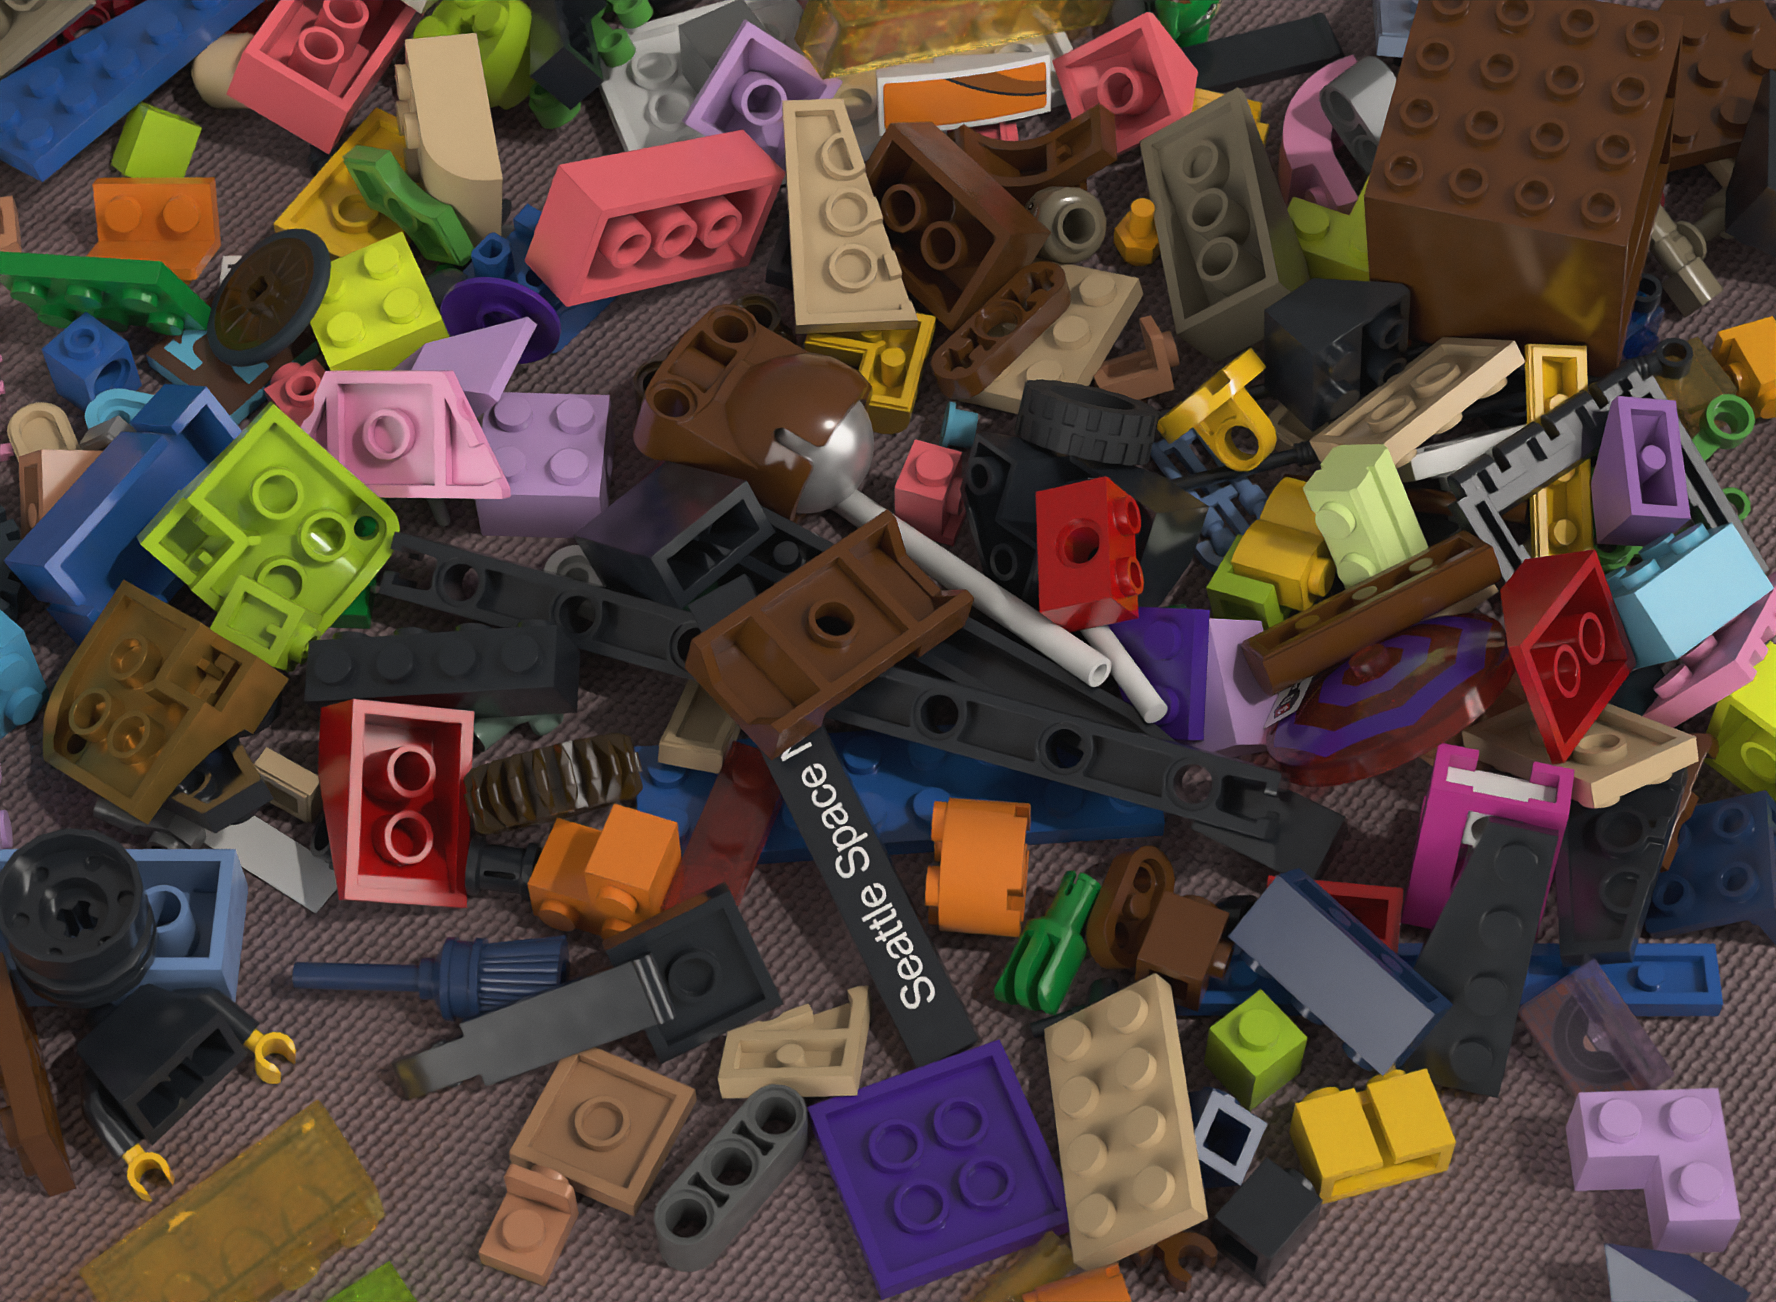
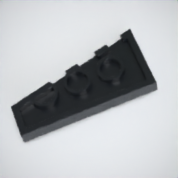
M1489 816L1413 966V969L1449 1000L1453 1006L1406 1062L1397 1069L1403 1070L1407 1074L1427 1068L1431 1081L1434 1084L1499 1098L1559 837L1558 830Z

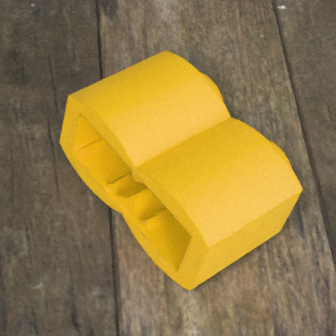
M1285 477L1270 494L1260 518L1253 522L1242 536L1233 554L1231 565H1233L1234 574L1273 584L1279 605L1304 611L1313 605L1318 596L1323 597L1329 592L1335 578L1336 565L1324 537L1315 523L1316 514L1312 511L1304 493L1303 487L1307 482Z

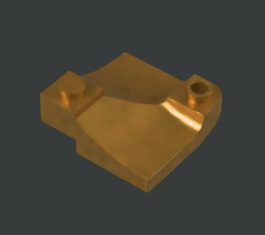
M123 580L55 684L43 720V758L47 763L148 825L161 805L180 782L212 751L244 729L252 734L255 732L289 678L258 656L223 638L201 622Z

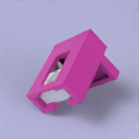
M1439 742L1427 796L1424 795L1401 923L1429 929L1435 925L1450 896V891L1489 816H1495L1558 830L1559 837L1535 943L1569 817L1575 769L1534 761L1528 781L1475 770L1479 750Z

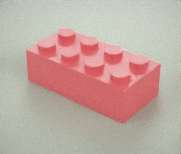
M280 0L243 51L226 95L325 153L330 154L425 11L419 13L401 0Z
M743 129L560 164L552 179L547 199L524 262L566 307L748 266L786 172Z

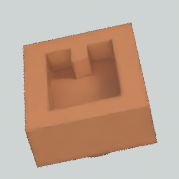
M510 1164L504 1175L507 1193L478 1254L482 1264L545 1287L579 1215L575 1191L562 1174L551 1168L533 1165L529 1170L515 1164Z

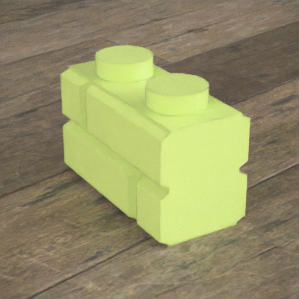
M1351 444L1333 447L1320 464L1322 469L1316 470L1303 487L1309 505L1316 514L1315 523L1324 537L1336 565L1338 577L1343 582L1345 589L1428 549L1388 447L1384 444Z

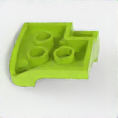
M270 401L253 421L199 475L182 490L179 489L136 537L147 551L184 581L191 591L217 613L221 609L239 574H242L296 604L322 615V621L317 628L322 636L364 590L392 555L394 550L390 548L394 532H400V525L395 512L387 503ZM371 516L376 522L373 533L366 537L357 536L354 532L356 521L360 517Z

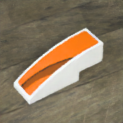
M1049 51L933 56V63L875 65L879 135L885 133L890 123L932 122L942 131L956 129L962 124L968 127L987 125L1051 111Z

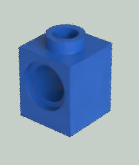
M84 312L41 349L56 392L84 413L88 404L104 391L118 388L136 391L142 386L129 343L87 312Z

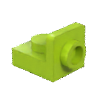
M239 574L210 629L258 656L267 664L293 672L298 663L302 665L307 662L309 641L320 640L321 632L317 628L323 616L296 604L250 577Z

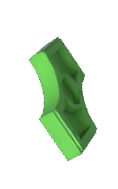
M356 145L343 156V162L369 208L383 213L399 225L414 241L425 259L464 266L472 259L471 253L474 247L452 206L436 200L422 190L406 174L390 150Z

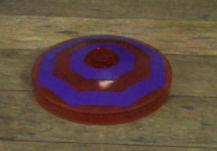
M1479 613L1442 615L1422 620L1314 675L1299 709L1268 728L1266 748L1277 769L1291 773L1289 782L1306 787L1336 786L1381 774L1403 765L1444 743L1485 712L1510 682L1515 671V665L1508 649L1506 631L1499 621L1488 615Z

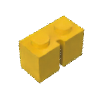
M1427 1068L1407 1074L1399 1069L1393 1070L1384 1076L1378 1074L1366 1083V1090L1357 1093L1355 1088L1340 1091L1336 1087H1326L1313 1091L1306 1095L1301 1102L1295 1103L1289 1130L1304 1174L1316 1189L1317 1196L1323 1200L1322 1205L1447 1171L1456 1145V1140Z

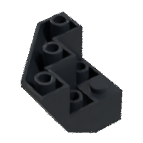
M990 432L976 433L960 487L984 575L1038 612H1040L1036 492L1107 476L1135 499L1141 515V529L1138 534H1135L1136 558L1140 563L1144 577L1143 592L1138 595V607H1159L1190 565L1209 506L1166 477L1140 467L1082 459L1037 446L1019 437ZM1099 546L1089 554L1087 561L1094 557ZM998 624L1001 635L1060 666ZM1080 631L1070 632L1090 646Z

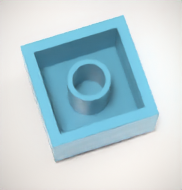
M1732 522L1708 530L1703 523H1698L1676 537L1672 532L1666 533L1647 544L1638 552L1643 559L1641 563L1628 571L1622 566L1605 575L1637 662L1633 670L1677 660L1774 589Z

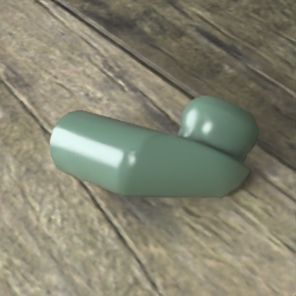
M549 714L474 719L473 745L478 750L485 752L512 729L525 722L530 724L532 731L536 735L543 736L563 722L564 715Z

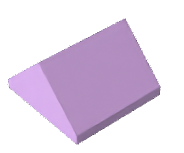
M1210 618L1204 740H1173L1181 744L1229 757L1285 748L1274 747L1278 722L1263 729L1278 694L1270 697L1263 691L1252 674L1240 646L1246 639L1263 631L1261 621Z

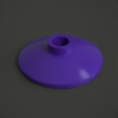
M477 277L463 280L453 285L446 292L440 307V315L451 337L529 317L537 326L517 364L532 363L547 357L555 350L561 336L560 319L553 307L533 290L505 279Z

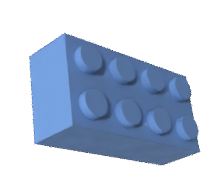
M0 849V872L12 854L18 849ZM125 849L137 863L149 903L153 910L159 938L155 960L140 984L117 1001L111 1003L119 1006L138 987L146 984H152L168 991L181 988L212 987L220 990L236 1003L249 888L236 849ZM0 932V952L3 951L29 1006H57L35 995L22 979L12 960L10 949L6 946Z

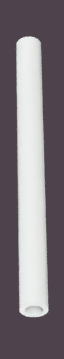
M857 489L846 500L830 508L858 528L886 510ZM895 516L907 556L925 574L949 590L966 589L975 598L972 604L973 607L1089 686L1097 687L1106 680L1111 671V661L1059 625H1056L1040 612Z

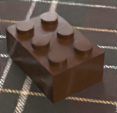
M932 122L890 123L865 164V172L873 196L877 198L892 251H895L902 272L904 287L950 331L958 330L1019 270L1031 264L1051 234L1048 228Z

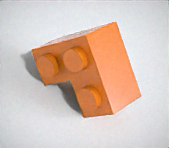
M615 803L602 831L557 817L527 884L533 915L538 916L545 924L557 930L573 931L577 928L599 935L605 940L677 905L685 888L678 823Z

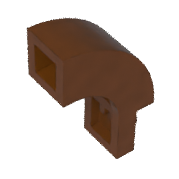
M1100 103L1056 130L1034 139L1022 141L993 139L975 132L965 124L946 134L1023 206L1036 192L1050 186L1078 187L1087 191V178L1117 160L1115 114Z

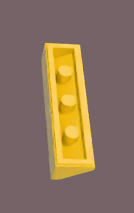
M1524 345L1527 425L1531 422H1537L1542 426L1540 419L1543 414L1581 390L1588 392L1586 346ZM1590 459L1530 497L1532 558L1594 549Z

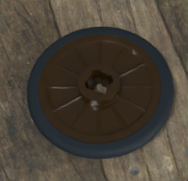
M287 229L277 232L253 246L232 267L214 297L207 324L209 345L214 355L220 361L235 367H249L260 364L287 348L308 326L323 301L331 272L329 251L326 244L317 234L305 229Z

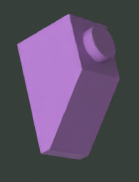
M1617 396L1612 400L1591 481L1597 544L1645 547L1666 533H1674L1691 519L1675 400Z

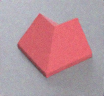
M1146 12L1052 60L1072 119L1099 103L1115 114L1117 157L1140 146V141L1192 113L1198 70L1153 13Z

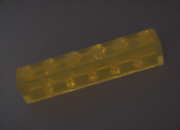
M808 0L794 40L808 60H810V63L822 80L1103 24L1114 0Z

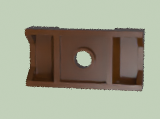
M887 509L692 639L685 669L772 761L821 727L827 711L910 653H913L918 659L964 627L975 598L966 589L941 590L907 556L897 519ZM824 616L837 617L846 623L849 632L841 636L829 635L818 627L816 620Z

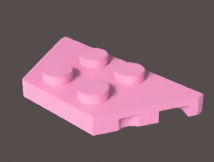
M453 370L325 371L314 396L313 412L303 421L301 428L376 495L382 498L504 499L511 497V488Z

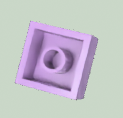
M503 392L498 402L484 412L482 430L511 488V497L504 499H475L482 536L574 538L573 535L608 508L615 446L610 395Z

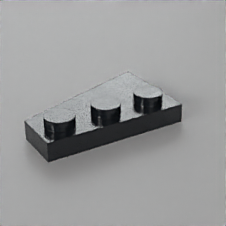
M1687 767L1673 772L1671 778L1665 782L1645 785L1620 796V800L1617 803L1608 807L1587 808L1578 801L1571 799L1569 817L1556 862L1559 946L1563 967L1632 963L1688 781Z

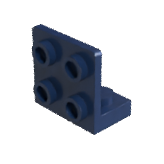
M1766 790L1695 806L1691 818L1683 823L1679 830V846L1669 870L1659 873L1645 918L1647 933L1653 939H1660L1750 920L1752 925H1759L1776 945V802Z

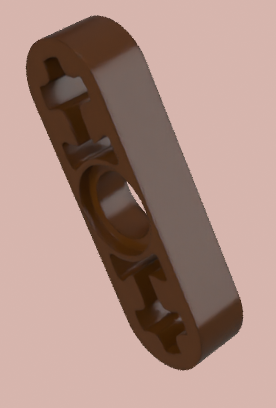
M1040 261L1023 267L935 351L932 356L931 366L938 387L943 395L951 399L962 400L980 394L1068 309L1071 303V293L1065 272L1058 264ZM1013 323L1017 325L1011 333L1005 336L991 337L987 335L990 329L998 324Z

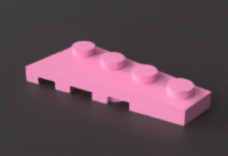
M1776 571L1767 576L1774 587L1773 590L1681 656L1680 659L1684 664L1674 668L1657 682L1653 690L1658 694V697L1643 714V717L1674 728L1753 681L1757 673L1753 666L1764 660L1769 650L1764 643L1776 636Z

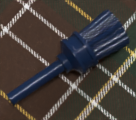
M566 935L489 943L488 939L483 937H477L474 941L460 940L459 937H447L436 958L422 957L420 965L295 962L292 981L294 989L419 992L421 1000H435L444 1021L455 1022L457 1018L466 1019L570 981L569 949Z

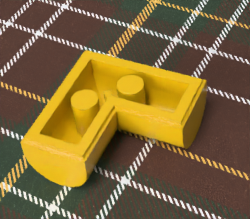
M916 313L918 318L917 329L808 333L805 339V350L831 356L850 366L860 367L859 372L873 388L872 397L866 411L870 418L873 432L880 434L899 433L908 428L936 327V316Z

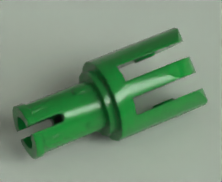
M1075 871L1065 872L1045 916L1031 919L1027 922L994 988V996L997 1000L1009 1005L1019 1004L1023 1008L1034 1011L1043 1010L1046 1014L1056 1016L1087 953L1086 944L1081 934L1102 887L1094 878L1080 872L1074 884L1077 876Z

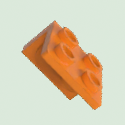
M215 177L97 178L92 184L98 242L85 257L162 261L188 286L192 283V280L199 277L221 247Z

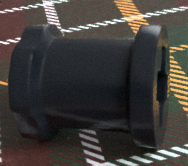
M473 836L466 863V893L469 895H479L482 889L516 893L521 895L522 901L531 902L527 884L541 855V843L530 842L526 848L488 844L485 836Z

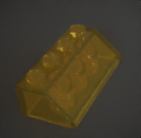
M317 1099L78 1270V1273L94 1302H269L284 1290L293 1291L304 1286L317 1274L321 1263L341 1248H352L365 1241L377 1228L378 1221L385 1217L386 1214L377 1187L327 1109Z

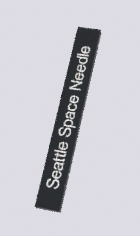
M743 574L688 604V607L701 633H703L758 596V593L751 579L746 574ZM823 722L821 727L772 761L759 748L916 1067L919 1068L959 1054L983 1042Z

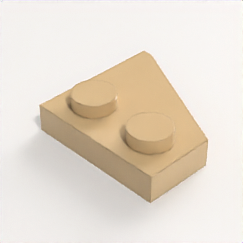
M857 986L848 989L849 1003L813 1015V1011L808 1003L785 1011L773 1020L756 1021L728 1031L718 1074L722 1099L749 1098L759 1088L771 1084L786 1085L796 1090L801 1097L857 1096L872 1012L869 986Z

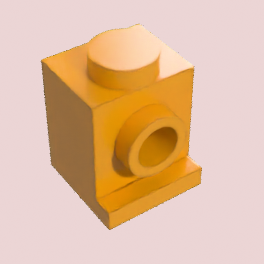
M1773 316L1718 331L1706 366L1711 377L1722 374V382L1726 393L1744 399L1751 406L1755 418L1770 419L1776 417V320Z

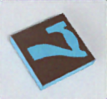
M215 295L205 302L208 306L211 307ZM183 329L181 335L165 336L145 354L149 366L173 384L206 386L238 425L267 399L264 388L271 385V378L280 367L292 362L303 366L318 355L319 350L316 340L303 331L287 348L271 359L249 367H235L225 364L214 355L208 342L207 331Z

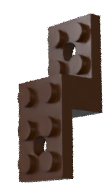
M2 951L0 952V1087H2L7 1106L0 1108L1 1123L10 1148L17 1149L25 1176L30 1177L37 1174L48 1196L52 1197L77 1188L33 1013Z

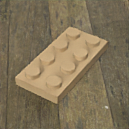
M1154 973L1044 1029L1073 1260L1075 1264L1086 1271L1112 1264L1208 1219L1171 985Z

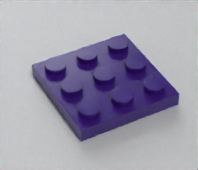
M1000 1039L859 1088L857 1096H837L807 1107L808 1120L881 1300L1070 1232L1064 1183Z

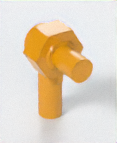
M1136 199L1131 204V211L1114 228V244L1125 262L1135 266L1152 264L1161 254L1154 220L1155 206L1149 199Z

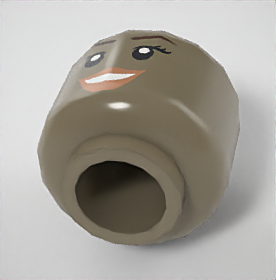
M1050 186L1036 192L1026 202L1024 207L1051 231L1036 257L1057 263L1077 264L1089 259L1101 247L1106 235L1107 219L1102 205L1093 194L1078 187Z

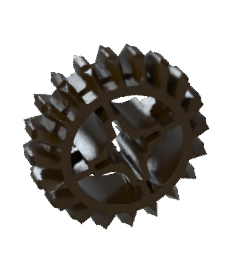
M622 733L599 734L588 738H579L573 741L536 748L506 758L493 760L491 763L479 765L477 768L471 769L463 777L466 790L464 799L468 815H472L476 831L486 835L510 832L556 821L557 817L561 819L571 818L598 809L611 807L614 803L619 804L634 799L643 789L640 775L642 773V766L638 752L634 751L630 736Z

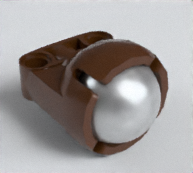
M722 304L714 306L699 319L658 368L645 391L632 432L633 441L638 450L650 458L747 480L761 506L799 525L808 513L830 509L846 500L856 491L866 477L874 452L873 429L866 412L872 397L873 388L858 370L831 356L808 352L758 324L755 317L746 309L737 305Z

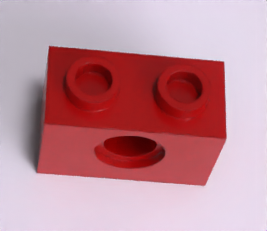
M1107 476L1036 492L1040 613L1069 633L1138 619V595L1143 592L1144 577L1140 563L1136 558L1135 534H1138L1141 529V515L1135 499ZM1099 546L1094 557L1087 561L1089 554Z

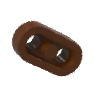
M1147 845L1124 849L1114 857L1086 928L1089 951L1094 960L1106 969L1117 970L1136 967L1137 957L1165 890L1174 893V871L1168 857L1159 848Z

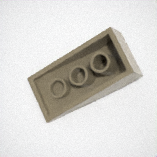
M1238 87L1140 141L1150 199L1155 206L1154 220L1176 335L1215 363L1264 339V310L1310 280L1305 256L1245 93Z

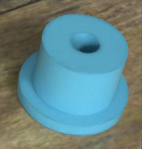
M949 401L942 422L939 446L947 448L948 445L971 449L977 429L978 413L956 409V403Z

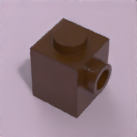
M1165 890L1137 957L1134 983L1156 973L1171 985L1174 1004L1198 1012L1211 978L1223 981L1235 950L1236 943L1226 939L1230 913L1218 909L1215 904L1201 896H1180Z

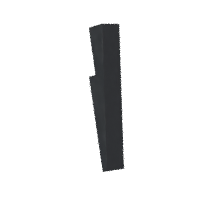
M531 0L530 77L569 110H572L604 82L591 19L607 6L606 0Z

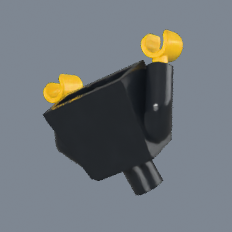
M146 984L138 987L119 1006L107 1003L93 1007L84 1021V1029L87 1036L78 1043L76 1051L88 1067L79 1078L82 1115L113 1158L118 1160L122 1157L129 1165L127 1179L135 1193L142 1200L153 1201L140 1184V1179L146 1171L155 1168L162 1170L172 1185H174V1175L168 1163L161 1155L145 1152L139 1143L145 1139L146 1142L153 1146L248 1055L242 1045L255 1054V1071L257 1076L266 1083L278 1084L281 1082V1072L274 1064L266 1061V1056L277 1053L283 1055L292 1064L296 1063L295 1046L288 1035L281 1032L262 1034L256 1029L260 1022L218 989L199 987L168 991L152 984Z

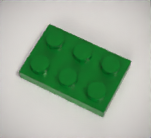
M0 251V283L10 290V296L13 299L25 303L38 314V320L44 324L58 328H67L84 312H87L114 332L127 331L128 326H144L157 333L172 336L181 335L183 329L207 331L211 307L162 261Z

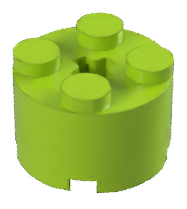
M442 0L432 15L422 19L415 28L413 39L470 33L477 34L490 108L499 105L504 110L516 106L529 95L530 88L536 83L530 77L531 8L521 0Z

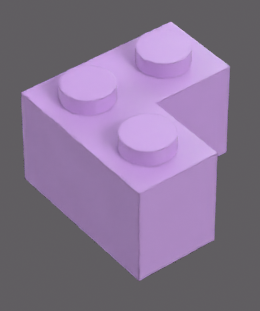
M1719 1089L1579 1092L1566 1124L1574 1190L1644 1189L1653 1250L1674 1253L1724 1252L1741 1218Z

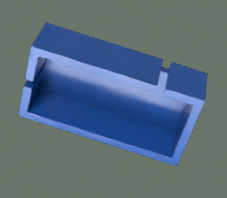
M164 384L129 422L137 432L121 431L3 560L38 601L52 603L46 610L78 647L123 580L165 603H168L185 584L184 581L139 543L136 536L179 489L182 490L242 432L206 386Z

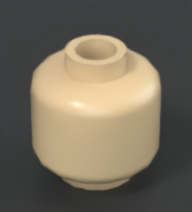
M249 33L223 34L194 58L191 68L192 80L202 99L211 107L222 110L250 109L226 94L242 53L255 35Z

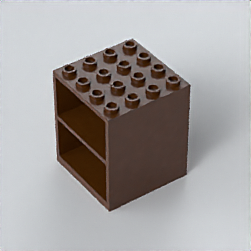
M1597 0L1418 1L1364 194L1369 279L1373 282L1403 283L1411 291L1408 339L1430 344L1436 343L1442 337L1514 340L1524 360V345L1586 346L1587 375L1601 378L1619 366L1670 166L1685 16Z

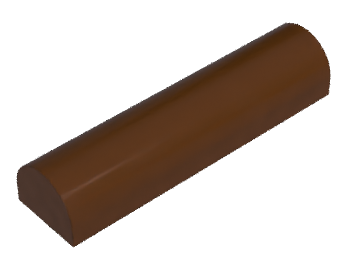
M1463 530L1246 639L1240 646L1256 681L1263 691L1272 697L1501 580L1500 565L1493 546Z

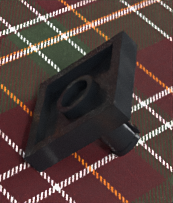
M726 882L718 884L601 941L612 965L644 952L652 951L678 1013L670 1021L644 1029L661 1064L783 1005V1001Z

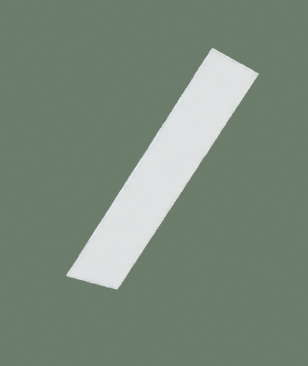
M256 816L241 824L229 825L216 834L205 829L206 839L204 843L213 849H236L241 867L315 914L337 890L335 873L329 869L328 863L314 857L309 849Z

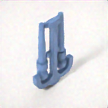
M1194 428L1171 444H1168L1165 439L1157 443L1153 442L1150 454L1161 472L1169 480L1183 476L1167 457V455L1173 452L1190 474L1206 471L1207 469L1188 446L1198 437L1217 466L1222 467L1226 465L1217 458ZM1246 476L1229 480L1231 484L1222 489L1218 484L1201 487L1207 495L1203 498H1200L1194 489L1187 491L1209 506L1201 533L1204 537H1210L1211 539L1197 544L1194 554L1205 568L1214 573L1224 558L1222 556L1226 555L1236 538L1228 527L1222 528L1224 521L1215 511L1214 507L1220 512L1236 535H1244L1250 526L1230 500L1239 494L1238 500L1249 515L1255 514L1257 519H1259L1268 499L1258 485H1253Z

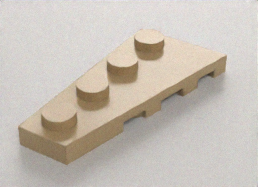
M843 99L782 101L795 334L917 329L918 318L912 301H909L905 290L902 272L895 251H892L883 225V216L877 198L873 196L865 172L866 166Z

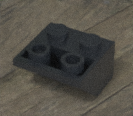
M1312 278L1264 310V365L1266 366L1264 369V387L1312 432L1331 419L1337 420L1355 406L1357 401L1378 387H1381L1389 378L1405 369L1407 365L1411 291L1403 283Z

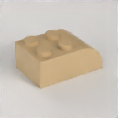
M477 34L405 39V64L395 65V77L399 98L396 101L398 130L400 136H405L407 148H404L406 174L415 183H418L419 187L427 194L442 203L452 206L475 248L489 233L495 232L501 236L503 186Z

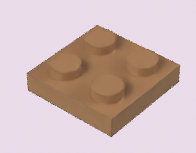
M596 1047L563 1058L559 1061L509 1151L511 1164L529 1170L533 1165L551 1168L562 1174L569 1181V1185L574 1188V1191L635 1217L697 1101L696 1091L692 1087Z

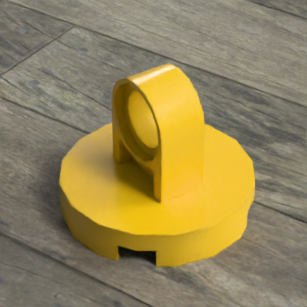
M1250 347L1199 386L1183 402L1178 403L1160 418L1157 430L1167 443L1171 444L1194 428L1217 458L1228 468L1236 471H1250L1256 468L1275 449L1277 441L1276 430L1271 420L1244 386L1261 373L1266 366ZM1234 426L1246 427L1255 434L1259 446L1257 453L1247 454L1235 446L1231 436Z

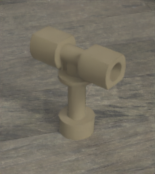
M1727 186L1705 201L1703 217L1694 224L1684 221L1674 223L1661 204L1658 209L1649 250L1670 277L1661 283L1662 287L1685 318L1724 290L1703 260L1707 253L1706 243L1717 235L1726 239L1734 238L1725 233Z

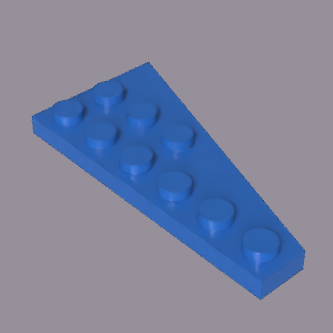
M146 0L0 80V160L44 182L264 0Z

